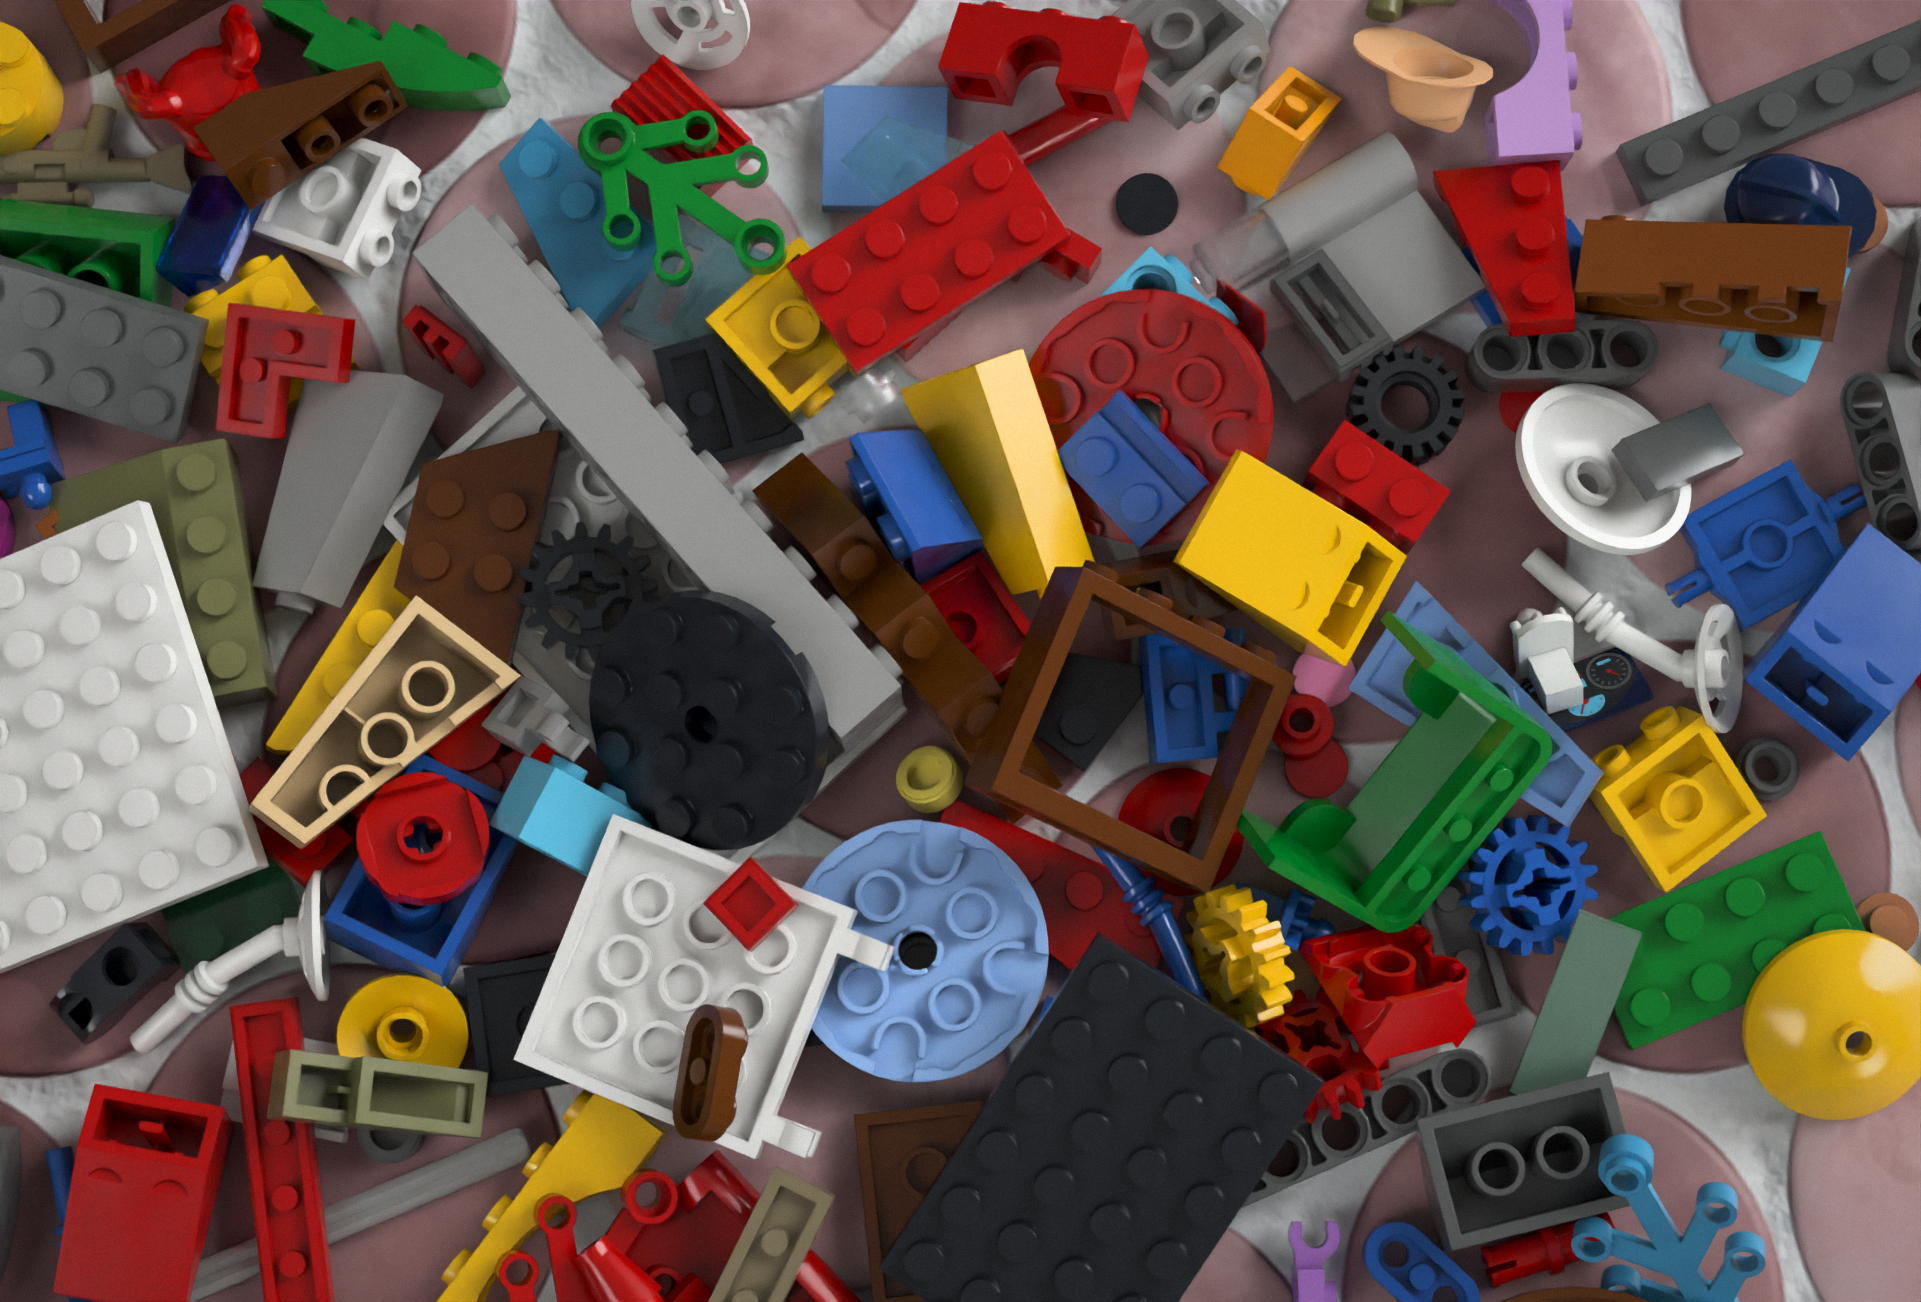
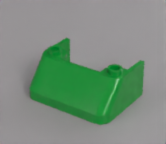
M1388 610L1380 621L1415 658L1404 675V693L1413 705L1423 711V713L1345 809L1328 799H1311L1293 809L1277 828L1243 808L1236 827L1268 868L1376 929L1387 933H1394L1409 928L1421 918L1475 850L1539 775L1550 759L1552 740L1549 734L1533 717L1453 651Z

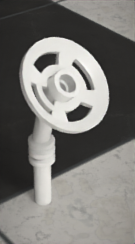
M631 0L633 19L646 42L660 55H665L671 62L683 67L696 70H713L726 66L740 55L750 34V18L744 0H729L734 11L726 9L723 0ZM653 7L666 8L672 22L683 30L679 40L662 27L654 14ZM711 17L718 22L716 26L704 29ZM725 30L733 36L721 46L701 48V42L716 40Z
M1539 547L1526 558L1521 566L1575 613L1573 621L1577 624L1584 621L1586 623L1584 630L1588 634L1596 631L1595 640L1598 643L1606 640L1613 646L1676 682H1683L1685 688H1695L1701 713L1713 732L1727 733L1732 729L1741 704L1743 690L1742 670L1744 665L1738 622L1728 605L1715 604L1710 607L1700 626L1695 648L1685 650L1683 655L1623 622L1624 613L1619 611L1614 614L1612 612L1614 605L1610 601L1605 604L1601 603L1603 595L1600 592L1592 595ZM1716 697L1719 703L1715 713L1712 714L1709 701Z
M314 870L303 894L298 917L284 918V924L273 925L213 961L203 960L199 962L194 970L189 971L185 978L175 985V994L131 1034L130 1042L132 1046L142 1054H149L193 1012L202 1013L208 1008L209 1004L214 1003L218 996L228 989V981L282 950L285 952V957L299 956L311 990L318 1001H327L330 986V940L327 938L323 919L328 911L324 871Z

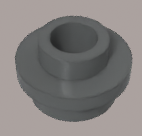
M1760 737L1753 739L1739 750L1734 760L1738 771L1759 801H1774L1786 796L1793 790L1799 778L1800 766L1795 752L1787 743L1777 738ZM1758 759H1767L1774 765L1775 775L1771 781H1764L1757 776L1755 764Z

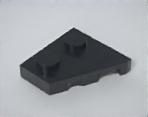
M715 333L652 350L666 403L687 428L688 432L685 435L693 444L690 449L696 456L706 449L721 464L805 440L803 431L799 426L786 416L768 395V392L739 363L735 355Z

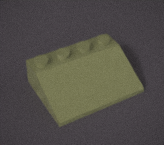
M225 438L160 449L50 484L52 487V500L49 503L50 512L57 508L59 522L53 527L57 534L139 500L150 503L217 709L278 698L260 589L252 586L256 572V563L238 456Z

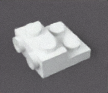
M360 138L257 206L247 229L261 239L307 254L321 265L368 281L374 268L384 266L392 256L394 238L391 233L401 212L410 211L419 200L421 183L418 177L422 170L399 150Z

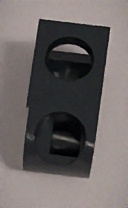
M147 922L124 923L70 976L72 979L54 996L49 1007L80 1041L87 1045L110 1031L159 982L167 981L185 963Z

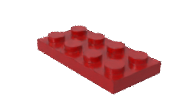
M1002 130L794 260L787 265V270L857 376L1070 240L1071 235Z

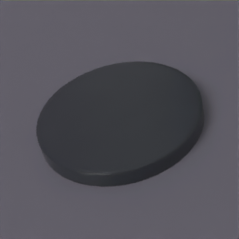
M1150 173L1135 175L1129 178L1118 191L1116 198L1117 215L1126 228L1137 234L1153 235L1162 232L1173 222L1177 214L1178 198L1175 189L1166 179L1159 175Z

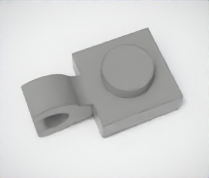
M522 675L481 724L496 740L528 757L531 756L539 745L544 743L566 760L574 762L590 743L584 736L574 732L567 726L570 722L563 715L570 706L554 691Z

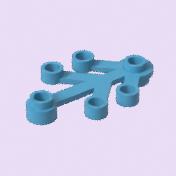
M1619 1134L1607 1139L1600 1149L1599 1177L1610 1192L1626 1197L1651 1241L1614 1229L1604 1219L1589 1216L1579 1219L1573 1227L1572 1251L1578 1258L1587 1262H1600L1611 1255L1671 1276L1679 1289L1641 1278L1634 1268L1622 1264L1612 1265L1603 1271L1600 1288L1627 1293L1651 1302H1740L1737 1294L1746 1278L1760 1274L1765 1267L1766 1245L1760 1236L1748 1231H1739L1728 1236L1724 1245V1262L1713 1280H1707L1699 1267L1718 1230L1729 1227L1737 1218L1738 1196L1736 1191L1731 1186L1721 1182H1710L1700 1187L1696 1196V1210L1681 1236L1650 1183L1653 1178L1654 1151L1649 1143L1638 1136L1630 1134ZM1720 1203L1725 1205V1207L1714 1208L1709 1206L1708 1204ZM1595 1237L1601 1241L1592 1242L1584 1238ZM1748 1252L1753 1255L1749 1257H1743L1736 1253ZM1623 1285L1628 1287V1289H1617L1613 1286Z

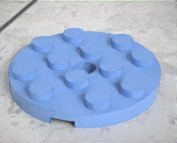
M903 820L875 826L855 835L833 850L817 866L802 888L857 910L858 912L851 930L896 947L886 972L840 955L812 1025V1030L831 1051L858 1069L877 1077L907 1083H929L962 1076L978 1069L1003 1052L1018 1037L1035 1011L1043 991L1049 955L1048 934L1043 911L1034 889L1017 864L1003 850L977 833L963 827L960 828L944 823L923 820ZM924 933L935 941L937 955L928 968L914 970L901 962L899 947L907 935Z

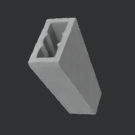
M350 370L349 383L304 379L252 583L253 587L277 595L275 606L297 613L312 615L315 605L342 608L441 408L444 397L443 393L401 374Z

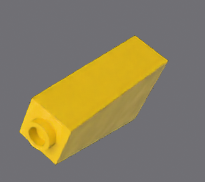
M1023 348L900 389L903 399L919 429H922L980 532L983 538V545L1011 595L1037 590L1041 600L1055 566L1083 567L1085 560L1095 562Z

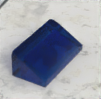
M201 176L197 179L156 263V271L187 297L198 295L228 282L265 202L250 210L226 176Z

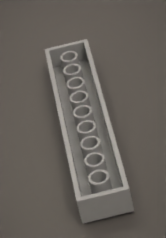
M471 203L412 252L432 289L553 426L560 431L568 443L698 590L723 593L753 605L775 621L771 627L784 639L795 655L803 652L818 679L828 713L829 738L846 756L903 706L901 685L904 681L900 677L903 673L900 666L879 643H876L871 649L866 647L858 638L861 636L857 628L860 624L859 621L835 594L825 601L816 590L819 588L813 579L816 573L794 547L790 546L784 552L774 543L777 539L771 531L773 525L760 508L750 498L745 499L741 504L737 502L732 496L735 492L728 483L731 478L719 462L706 449L696 456L690 449L693 444L685 435L688 432L685 425L664 402H661L655 408L649 403L651 397L643 387L646 383L630 362L621 354L614 360L607 356L610 351L601 340L604 336L599 328L580 307H577L571 313L567 311L569 305L559 293L562 290L560 285L537 259L527 266L526 262L528 259L517 246L520 242L508 225L495 212L486 219Z

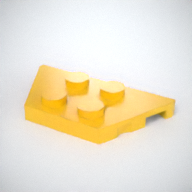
M398 540L391 547L267 741L266 750L276 755H287V752L291 753L411 602L394 588L403 545Z

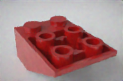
M94 1084L76 1148L53 1293L55 1295L93 1302L190 1301L235 1126L225 1107Z

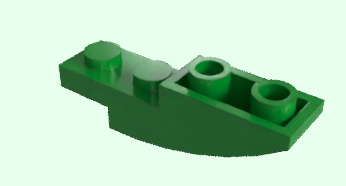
M264 0L261 4L263 11L275 28L308 45L302 56L315 76L381 61L409 108L436 111H479L504 108L511 98L504 79L500 76L502 70L499 66L486 57L474 52H470L467 58L447 48L449 43L444 37L424 25L416 24L414 29L411 30L393 21L382 39L383 36L379 31L358 18L350 17L347 23L328 14L329 7L321 0Z

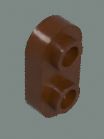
M710 1004L702 1005L695 1010L687 1024L673 1101L674 1125L677 1132L683 1138L708 1142L716 1141L725 1133L735 1118L737 1109L735 1096L741 1060L748 1045V1034L742 1017L733 1008Z

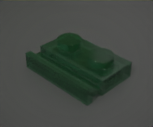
M267 855L269 867L161 909L167 924L165 927L185 976L189 971L194 970L199 962L203 960L211 962L269 927L284 924V918L298 917L301 902L291 877Z

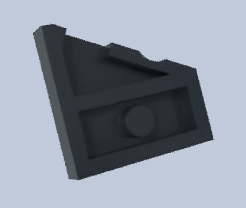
M1068 652L1034 736L1085 773L1144 695L1141 665ZM1007 680L999 684L1002 690L1004 689Z

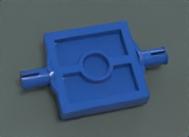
M1791 459L1687 515L1679 530L1694 554L1696 569L1671 583L1665 584L1668 596L1691 585L1690 589L1671 599L1672 603L1677 608H1680L1685 603L1710 590L1711 594L1718 598L1722 604H1726L1732 609L1740 632L1750 628L1807 595L1844 551L1839 541L1836 522L1861 508H1865L1867 502L1864 494L1841 505L1840 503L1861 491L1857 484L1851 483L1848 487L1822 500L1819 495L1806 486Z

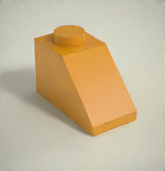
M1289 66L1249 108L1216 168L1229 175L1233 183L1241 190L1253 195H1260L1270 201L1293 174L1338 107L1342 98L1292 66Z

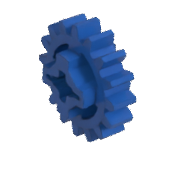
M1528 815L1525 822L1522 817H1504L1503 831L1499 828H1494L1484 840L1487 844L1485 848H1477L1470 857L1475 862L1473 871L1465 870L1458 872L1457 879L1471 884V893L1459 898V905L1476 908L1478 913L1473 916L1468 925L1471 930L1483 932L1490 930L1487 936V945L1501 949L1508 946L1509 954L1527 957L1531 950L1537 954H1553V939L1560 943H1566L1571 931L1570 925L1574 922L1579 908H1582L1583 901L1596 900L1599 897V892L1587 888L1585 884V878L1591 877L1598 872L1597 865L1581 864L1579 858L1584 854L1588 845L1585 841H1567L1570 827L1568 828L1560 823L1548 825V819L1544 816ZM1536 844L1544 847L1554 857L1557 863L1553 864L1550 861H1548L1546 859L1544 848H1537ZM1533 876L1543 877V879L1533 882ZM1532 882V886H1528L1524 889V885H1528ZM1524 889L1523 895L1513 894L1515 891ZM1505 907L1511 912L1512 921L1520 923L1521 928L1509 922L1499 908Z

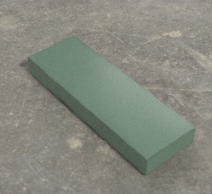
M1579 908L1510 1085L1509 1092L1517 1095L1587 1077L1641 939L1642 933L1640 931Z

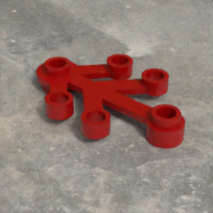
M642 1168L634 1171L622 1185L620 1198L623 1207L605 1232V1235L617 1249L625 1254L645 1224L661 1223L674 1212L678 1202V1191L673 1180L666 1174L653 1168ZM647 1182L653 1183L656 1188L655 1199L646 1206L638 1205L635 1195L639 1186ZM546 1194L535 1204L533 1217L536 1225L546 1234L557 1302H596L582 1271L573 1260L577 1255L573 1227L577 1220L576 1207L571 1200L561 1194ZM554 1203H562L566 1209L565 1219L557 1226H548L544 1219L546 1209ZM513 1249L505 1252L496 1263L495 1274L499 1283L507 1289L509 1302H536L533 1289L539 1277V1267L536 1260L523 1250ZM515 1260H525L528 1264L526 1277L520 1282H509L506 1277L508 1266ZM664 1264L652 1265L644 1271L653 1279L661 1274H668L672 1281L671 1289L666 1295L661 1296L663 1299L682 1281L677 1271Z

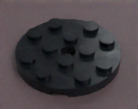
M707 590L676 592L658 598L627 615L612 630L599 651L591 677L589 710L597 755L614 785L625 791L628 804L641 814V817L664 834L693 846L710 850H734L753 846L781 831L796 818L804 806L813 800L820 787L827 766L829 722L824 696L818 679L803 652L795 655L784 639L771 627L775 621L767 614L743 600L719 592ZM699 706L707 708L717 720L718 731L714 739H712L711 734L701 727L698 719H693V715L698 712Z

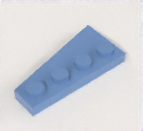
M1416 580L1395 615L1453 651L1533 717L1549 734L1552 740L1550 759L1520 798L1569 828L1604 774L1603 771ZM1386 628L1348 689L1409 728L1423 713L1406 697L1403 690L1405 672L1415 658Z

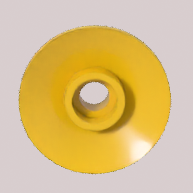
M415 973L384 975L363 985L345 1004L337 1025L339 1056L354 1058L367 1056L459 1068L468 1046L467 1018L458 999L445 986L441 987ZM398 1019H408L415 1025V1029L410 1034L404 1036L395 1034L390 1027Z

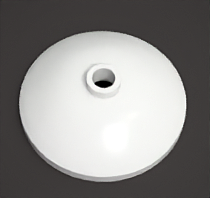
M1585 383L1561 385L1546 391L1538 397L1521 418L1516 433L1515 451L1522 480L1541 512L1557 528L1580 543L1599 551L1618 555H1636L1652 551L1662 546L1680 529L1687 517L1691 502V483L1648 502L1644 500L1611 449L1622 438L1657 425L1660 422L1640 404L1617 391Z

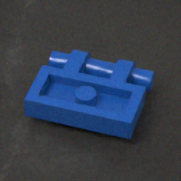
M1245 627L1225 628L1224 639L1239 647L1242 642H1246ZM1157 633L1139 636L1150 763L1218 758L1216 732L1228 731L1229 733L1249 680ZM1211 674H1223L1226 712L1215 713Z

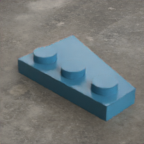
M539 118L499 165L557 283L562 289L561 291L571 312L580 307L600 329L652 271L653 258L657 252L654 225L630 202V211L637 215L643 229L642 240L631 251L620 252L611 248L602 231L603 220L607 213L601 174L588 168L583 162L579 151L549 122ZM619 222L613 227L611 234L618 239L626 238L632 233L634 225L629 222Z

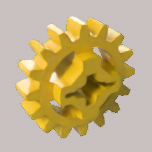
M1229 884L1196 897L1193 900L1196 910L1186 914V919L1194 931L1184 934V940L1189 946L1194 948L1195 956L1192 959L1205 987L1204 991L1209 990L1212 995L1211 1005L1219 1010L1224 1009L1225 1014L1247 1028L1282 1016L1284 1014L1282 1005L1292 1000V995L1284 983L1294 980V972L1284 964L1283 957L1291 953L1290 947L1284 944L1285 941L1280 931L1281 925L1279 921L1269 922L1266 918L1267 903L1264 900L1253 903L1251 889L1244 887L1237 890L1234 884Z

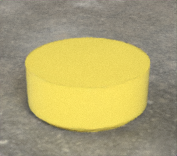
M924 746L912 751L902 760L896 772V786L899 793L913 809L922 813H934L947 808L957 799L963 787V773L956 760L947 750L938 746Z

